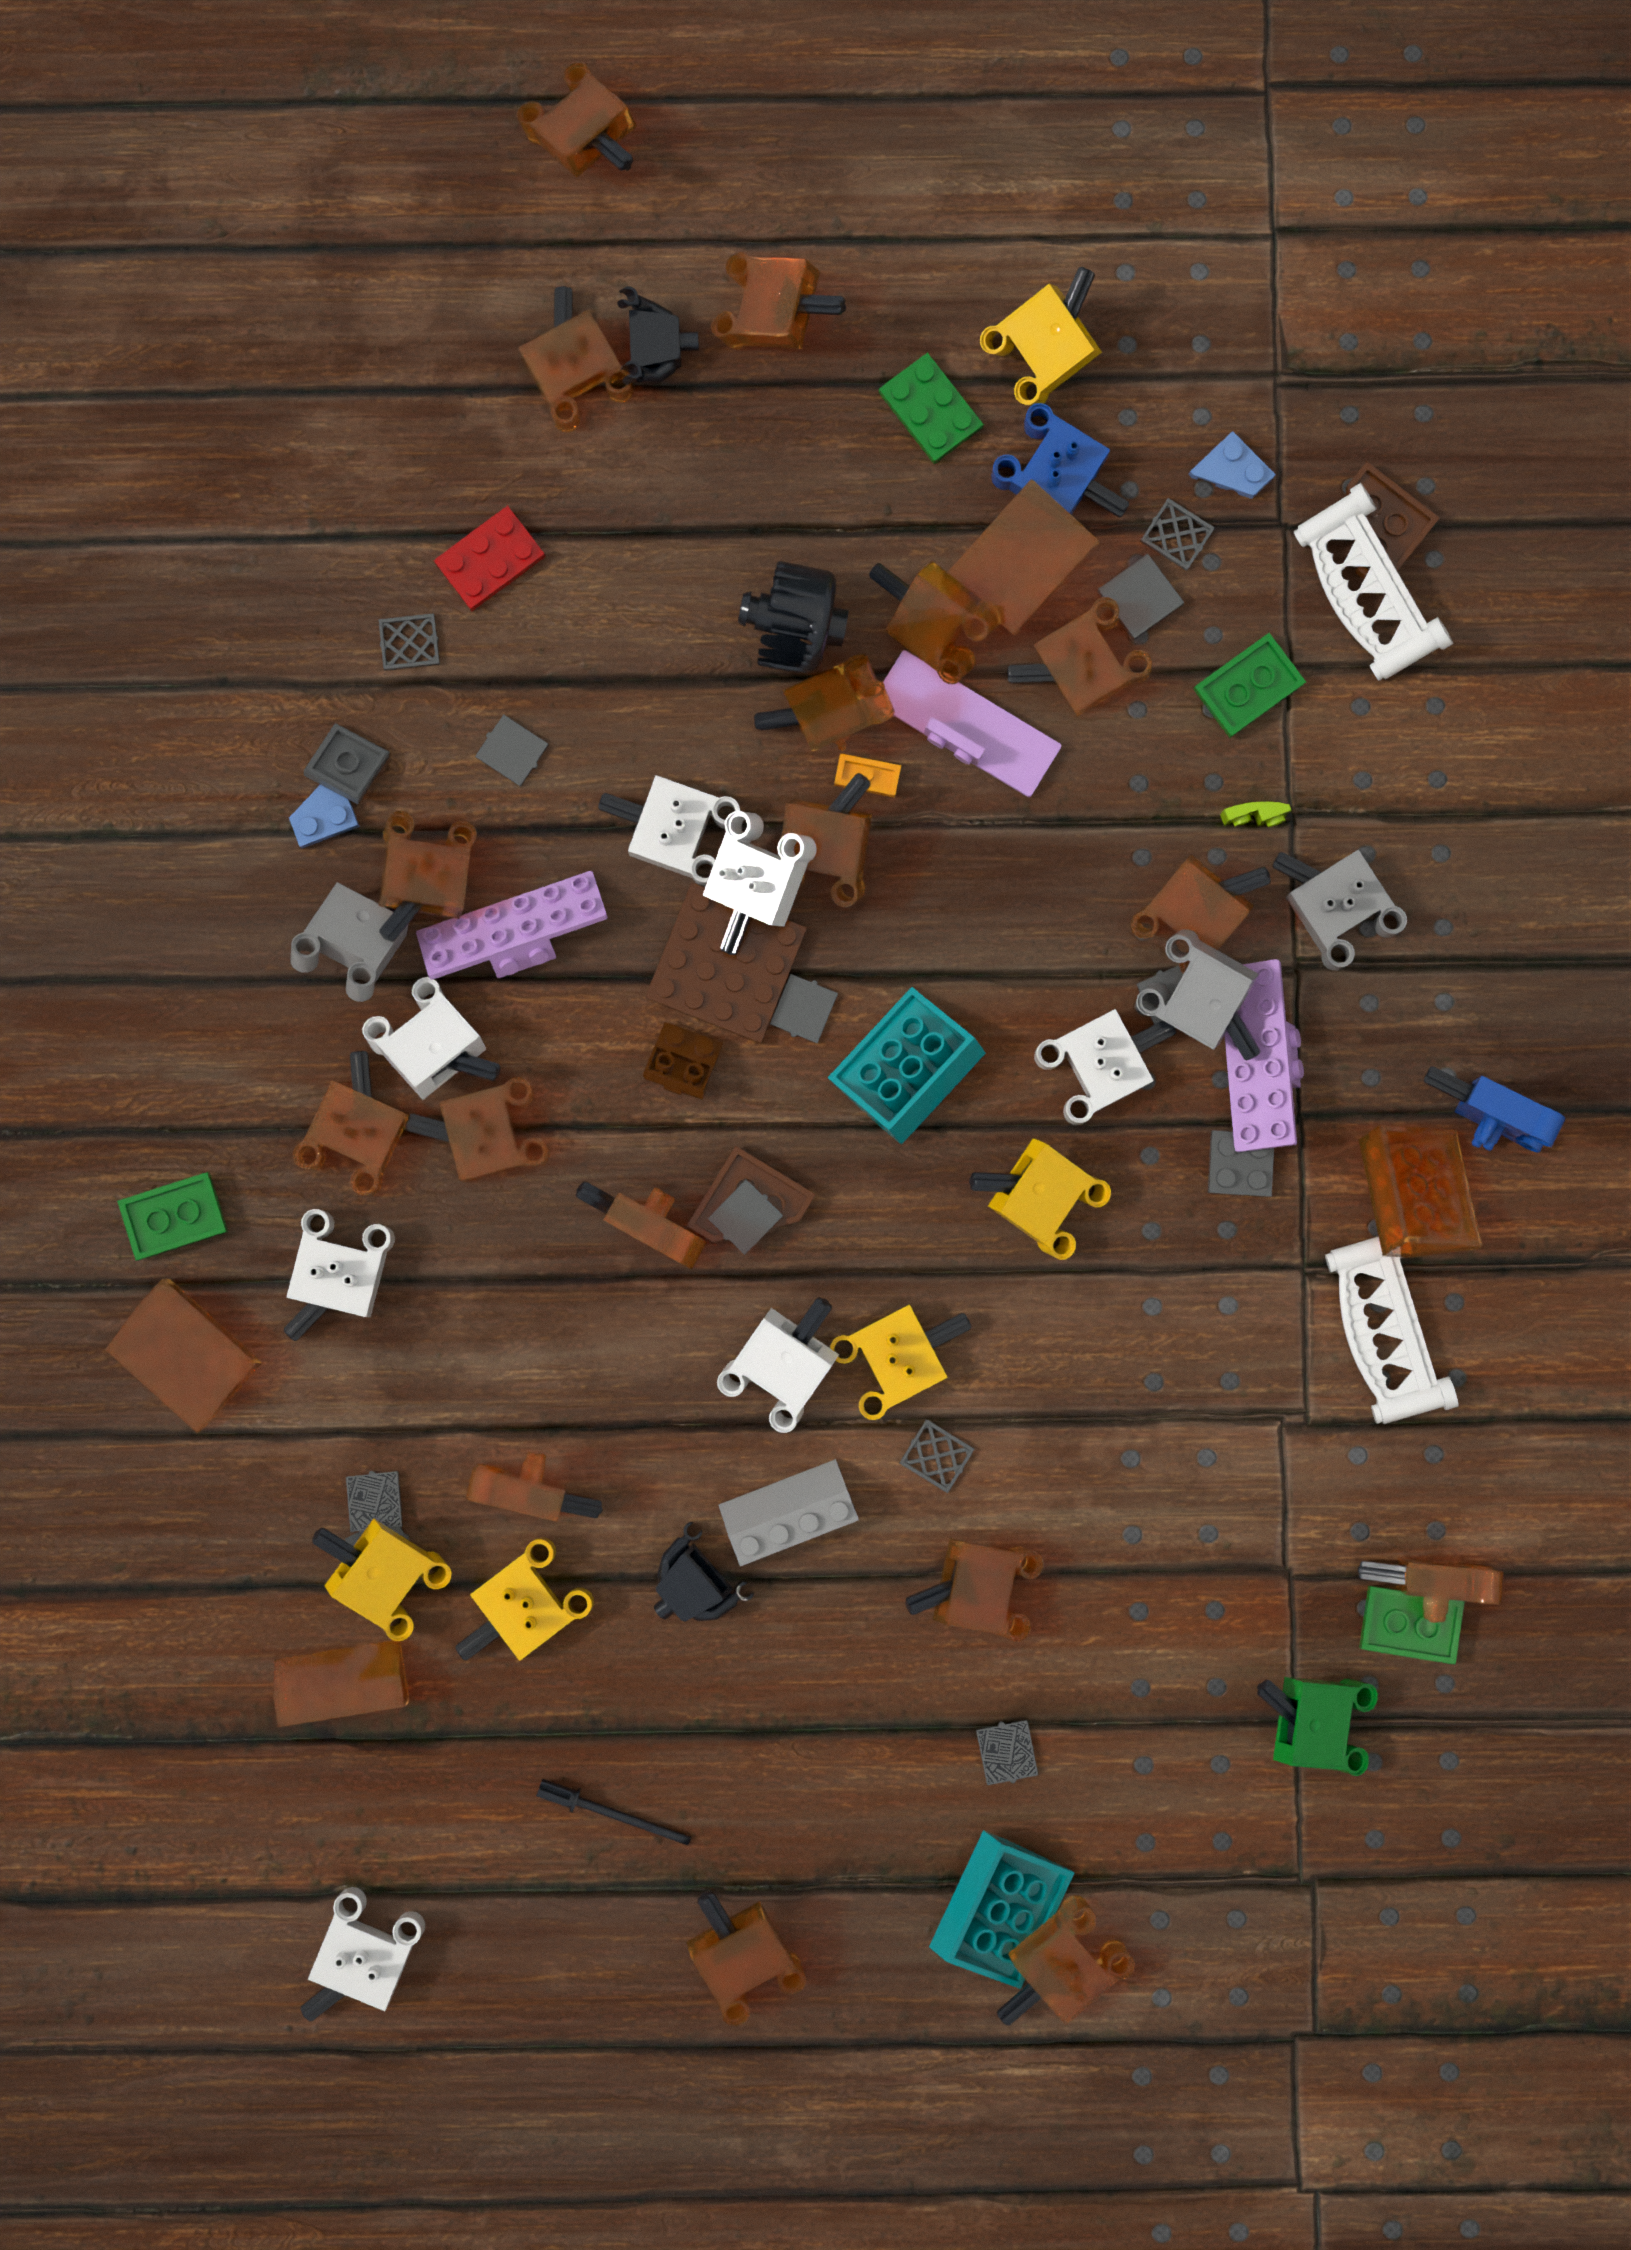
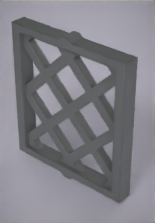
M1168 498L1157 516L1153 518L1151 525L1140 542L1187 571L1198 553L1203 550L1204 544L1215 528ZM1169 508L1171 518L1161 520V514L1165 509ZM1174 509L1184 514V516L1176 517ZM1188 520L1190 530L1179 532L1177 522ZM1192 520L1202 527L1194 529ZM1173 523L1175 533L1164 535L1162 525ZM1158 526L1160 536L1149 538L1152 528ZM1206 531V536L1202 543H1197L1195 533ZM1191 534L1193 545L1182 547L1180 536ZM1176 537L1178 548L1167 550L1165 539ZM1161 540L1163 549L1152 542ZM1194 549L1195 553L1190 561H1185L1183 551ZM1179 552L1181 561L1172 556L1171 553Z
M434 613L378 619L384 671L440 665L439 638L437 637ZM424 620L419 627L411 621ZM403 622L398 629L390 625V623ZM428 622L432 624L433 634L431 636L422 630ZM407 624L416 630L409 639L401 633ZM385 627L394 632L388 641L384 639L383 629ZM419 633L427 639L421 648L413 643V640ZM397 636L406 642L400 650L391 645ZM430 643L434 644L435 655L433 658L425 652ZM409 645L418 651L412 660L403 654ZM387 648L396 653L390 663L386 659ZM421 654L429 660L416 662ZM400 657L407 662L395 664Z
M926 1419L915 1438L911 1440V1444L899 1464L948 1493L959 1474L963 1472L965 1464L975 1449ZM932 1427L946 1436L935 1438ZM928 1428L931 1439L920 1442L919 1437L924 1429ZM951 1439L964 1448L953 1450ZM947 1440L949 1451L938 1454L936 1442ZM932 1443L934 1455L923 1457L921 1446ZM917 1447L919 1458L908 1461V1454L912 1448ZM966 1451L967 1456L962 1464L957 1465L955 1454ZM951 1455L953 1466L942 1469L940 1457ZM936 1459L938 1470L927 1472L924 1461ZM920 1462L923 1473L910 1466V1464ZM954 1470L955 1475L951 1482L945 1484L943 1473ZM939 1474L941 1484L928 1476Z

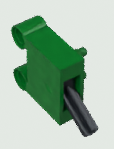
M1284 1677L1283 1691L1267 1679L1257 1685V1695L1279 1714L1273 1760L1296 1767L1338 1770L1353 1776H1360L1367 1770L1369 1765L1368 1753L1363 1748L1347 1744L1352 1709L1369 1712L1377 1703L1378 1693L1373 1685L1350 1678L1334 1682Z

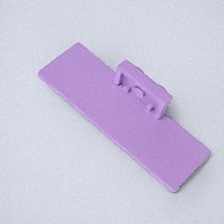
M906 650L901 652L872 700L874 705L928 737L927 740L941 749L946 747L954 752V756L961 762L968 765L970 763L974 764L1027 797L1032 796L1061 748V744Z
M588 871L420 929L416 934L426 970L431 980L490 960L497 978H501L556 959V954L550 941L551 938L606 920L608 916L592 871Z
M1274 959L1243 964L1259 975L1238 1013L1261 1052L1251 1060H1244L1229 1033L1226 1032L1225 1046L1234 1148L1237 1152L1296 1145L1297 1135L1292 1088L1301 1087L1300 1078L1304 1076L1302 1061L1298 1060L1297 1048L1301 1046L1299 1030L1286 1021L1281 962Z

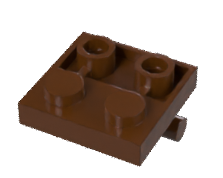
M665 1022L645 1067L643 1077L646 1080L664 1086V1090L678 1095L684 1093L703 1100L707 1084L721 1053L723 1043Z

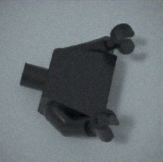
M624 287L619 292L625 294L628 301L621 299L617 301V305L621 309L632 306L633 310H629L631 361H628L620 368V370L628 371L630 375L622 379L623 383L629 385L636 380L640 383L659 384L674 374L676 369L682 367L681 351H699L698 332H680L679 317L674 315L672 311L638 295L633 287Z
M688 1522L685 1525L684 1535L681 1538L677 1537L661 1557L657 1573L660 1582L655 1589L662 1599L654 1605V1609L657 1615L665 1620L674 1613L683 1622L691 1618L696 1621L717 1620L735 1608L739 1600L748 1601L754 1595V1591H751L744 1597L740 1595L739 1590L748 1583L746 1581L738 1582L734 1587V1593L731 1594L730 1592L733 1590L731 1585L695 1544L689 1547L690 1541L695 1542L702 1536V1530L695 1537H690L687 1534V1529L691 1527L693 1522Z

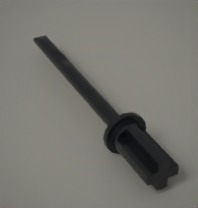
M542 1779L536 1796L570 1808L569 1812L573 1813L576 1805L684 1845H689L691 1836L579 1797L581 1788L574 1790L546 1779Z

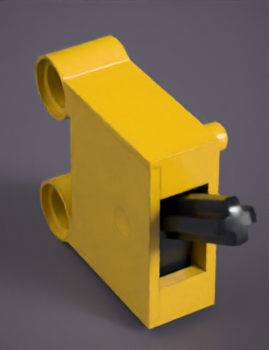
M1079 267L1066 298L1058 286L1049 283L998 325L989 326L982 332L980 345L985 352L996 356H1006L1010 354L1014 345H1016L1037 376L1036 378L1030 376L1023 377L1016 383L1014 395L1020 403L1028 406L1036 403L1044 404L1048 399L1049 393L1102 353L1078 317L1095 277L1093 271ZM1000 333L1003 337L1002 345L998 349H994L992 345L993 337ZM1034 383L1037 387V394L1033 399L1029 400L1026 390L1029 385Z
M1034 1138L1009 1174L973 1172L969 1178L971 1190L997 1192L988 1207L1037 1241L1039 1248L1043 1252L1059 1260L1071 1257L1076 1249L1075 1238L1070 1233L1059 1229V1226L1075 1202L1079 1200L1093 1207H1102L1111 1197V1189L1107 1182L1085 1173L1052 1147ZM1094 1185L1095 1190L1093 1194L1089 1196V1190ZM1060 1237L1059 1245L1053 1248L1055 1240Z

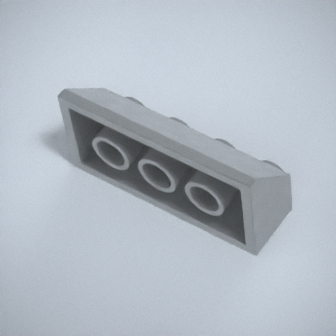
M836 1459L719 1504L729 1539L740 1566L859 1520Z

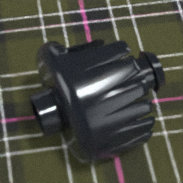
M779 561L776 563L770 594L761 592L760 597L751 595L752 591L743 593L738 623L745 627L746 623L754 625V630L778 634H765L761 636L760 642L771 649H759L758 654L764 657L757 658L759 666L803 675H814L819 671L822 664L826 644L842 647L849 610L834 607L836 577L832 572ZM800 639L808 640V641H810L812 644H807V643L801 641Z

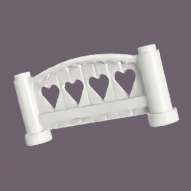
M1359 483L1350 489L1351 493L1300 524L1298 529L1294 531V534L1302 547L1306 545L1311 547L1319 579L1331 606L1352 636L1373 655L1374 662L1370 664V667L1376 678L1381 680L1391 677L1436 649L1441 648V650H1444L1454 643L1439 617L1428 623L1425 621L1366 518L1368 514L1376 510V506L1363 484ZM1355 540L1344 563H1334V554L1327 551L1329 541ZM1348 566L1370 567L1360 589L1351 591L1348 587L1349 580H1345L1342 577L1343 569ZM1362 593L1386 594L1375 616L1367 618L1363 613L1364 607L1359 606L1357 603L1358 596ZM1401 620L1389 644L1383 645L1380 643L1379 634L1375 633L1372 629L1375 621Z
M1403 1226L1390 1229L1388 1234L1331 1250L1329 1254H1325L1329 1271H1336L1339 1274L1340 1308L1346 1338L1364 1380L1376 1396L1377 1402L1375 1405H1371V1409L1377 1424L1381 1422L1383 1424L1441 1407H1444L1445 1410L1458 1407L1457 1395L1450 1377L1436 1379L1400 1262L1401 1258L1412 1255L1410 1242ZM1358 1273L1384 1279L1368 1299H1361L1358 1295L1360 1287L1354 1282V1278ZM1368 1303L1393 1309L1392 1313L1375 1330L1368 1327L1367 1321L1369 1317L1363 1311L1364 1306ZM1378 1333L1403 1340L1385 1360L1377 1357L1378 1347L1373 1344V1337ZM1385 1364H1393L1412 1370L1397 1389L1390 1390L1387 1388V1377L1382 1374V1368Z

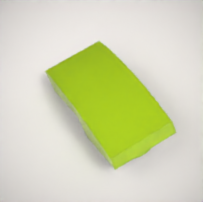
M1251 802L1226 808L1220 816L1224 826L1231 823L1234 824V827L1244 825L1252 821L1251 816L1253 815L1257 826L1267 824L1268 828L1285 822L1284 816L1288 815L1291 808L1289 804L1280 802Z

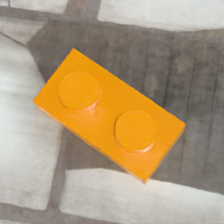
M840 753L834 786L845 788L855 774L861 773L871 782V786L866 792L895 798L901 765Z

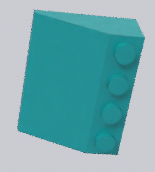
M911 987L828 1076V1079L902 1145L986 1052L970 1033Z
M983 1830L929 1948L948 1963L1021 1989L1037 1955L1036 1952L1038 1953L1075 1872L1018 1844Z

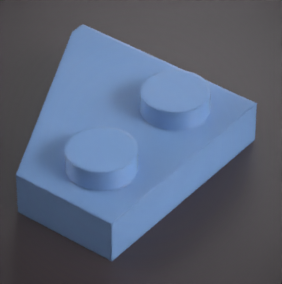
M1233 431L1189 473V476L1197 480L1200 478L1215 483L1216 487L1234 490L1239 495L1250 499L1256 496L1276 475Z
M319 785L289 817L300 848H305L360 827L350 800L322 785Z

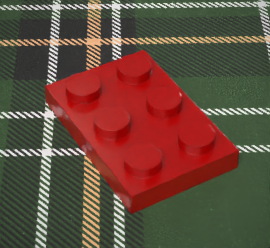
M507 505L433 561L472 612L546 556Z

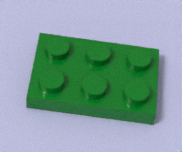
M928 352L879 388L878 393L933 464H936L983 429L984 424Z
M1268 633L1197 684L1193 690L1228 737L1231 738L1302 687L1306 681L1272 635Z
M210 1172L117 1201L136 1261L228 1232Z
M1368 1585L1359 1648L1456 1665L1465 1602Z

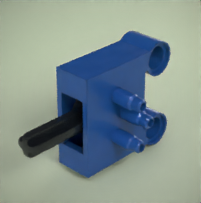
M1043 403L1032 405L1026 413L1024 430L1029 437L1033 439L1044 438L1024 471H1021V465L1014 456L1002 455L998 457L994 462L991 474L993 484L998 489L1010 490L1064 525L1083 496L1121 518L1126 512L1129 502L1094 481L1106 462L1110 449L1055 416L1048 405ZM1035 416H1040L1046 420L1047 424L1038 427L1031 422V419ZM1002 467H1008L1013 471L1014 475L1010 478H1004L998 473V470Z
M1431 1066L1424 1077L1426 1084L1460 1100L1455 1113L1479 1124L1472 1141V1145L1480 1148L1483 1144L1485 1149L1491 1151L1494 1145L1497 1144L1500 1136H1503L1528 1150L1540 1153L1543 1145L1547 1147L1553 1146L1566 1120L1562 1114L1538 1104L1484 1076H1480L1468 1084Z

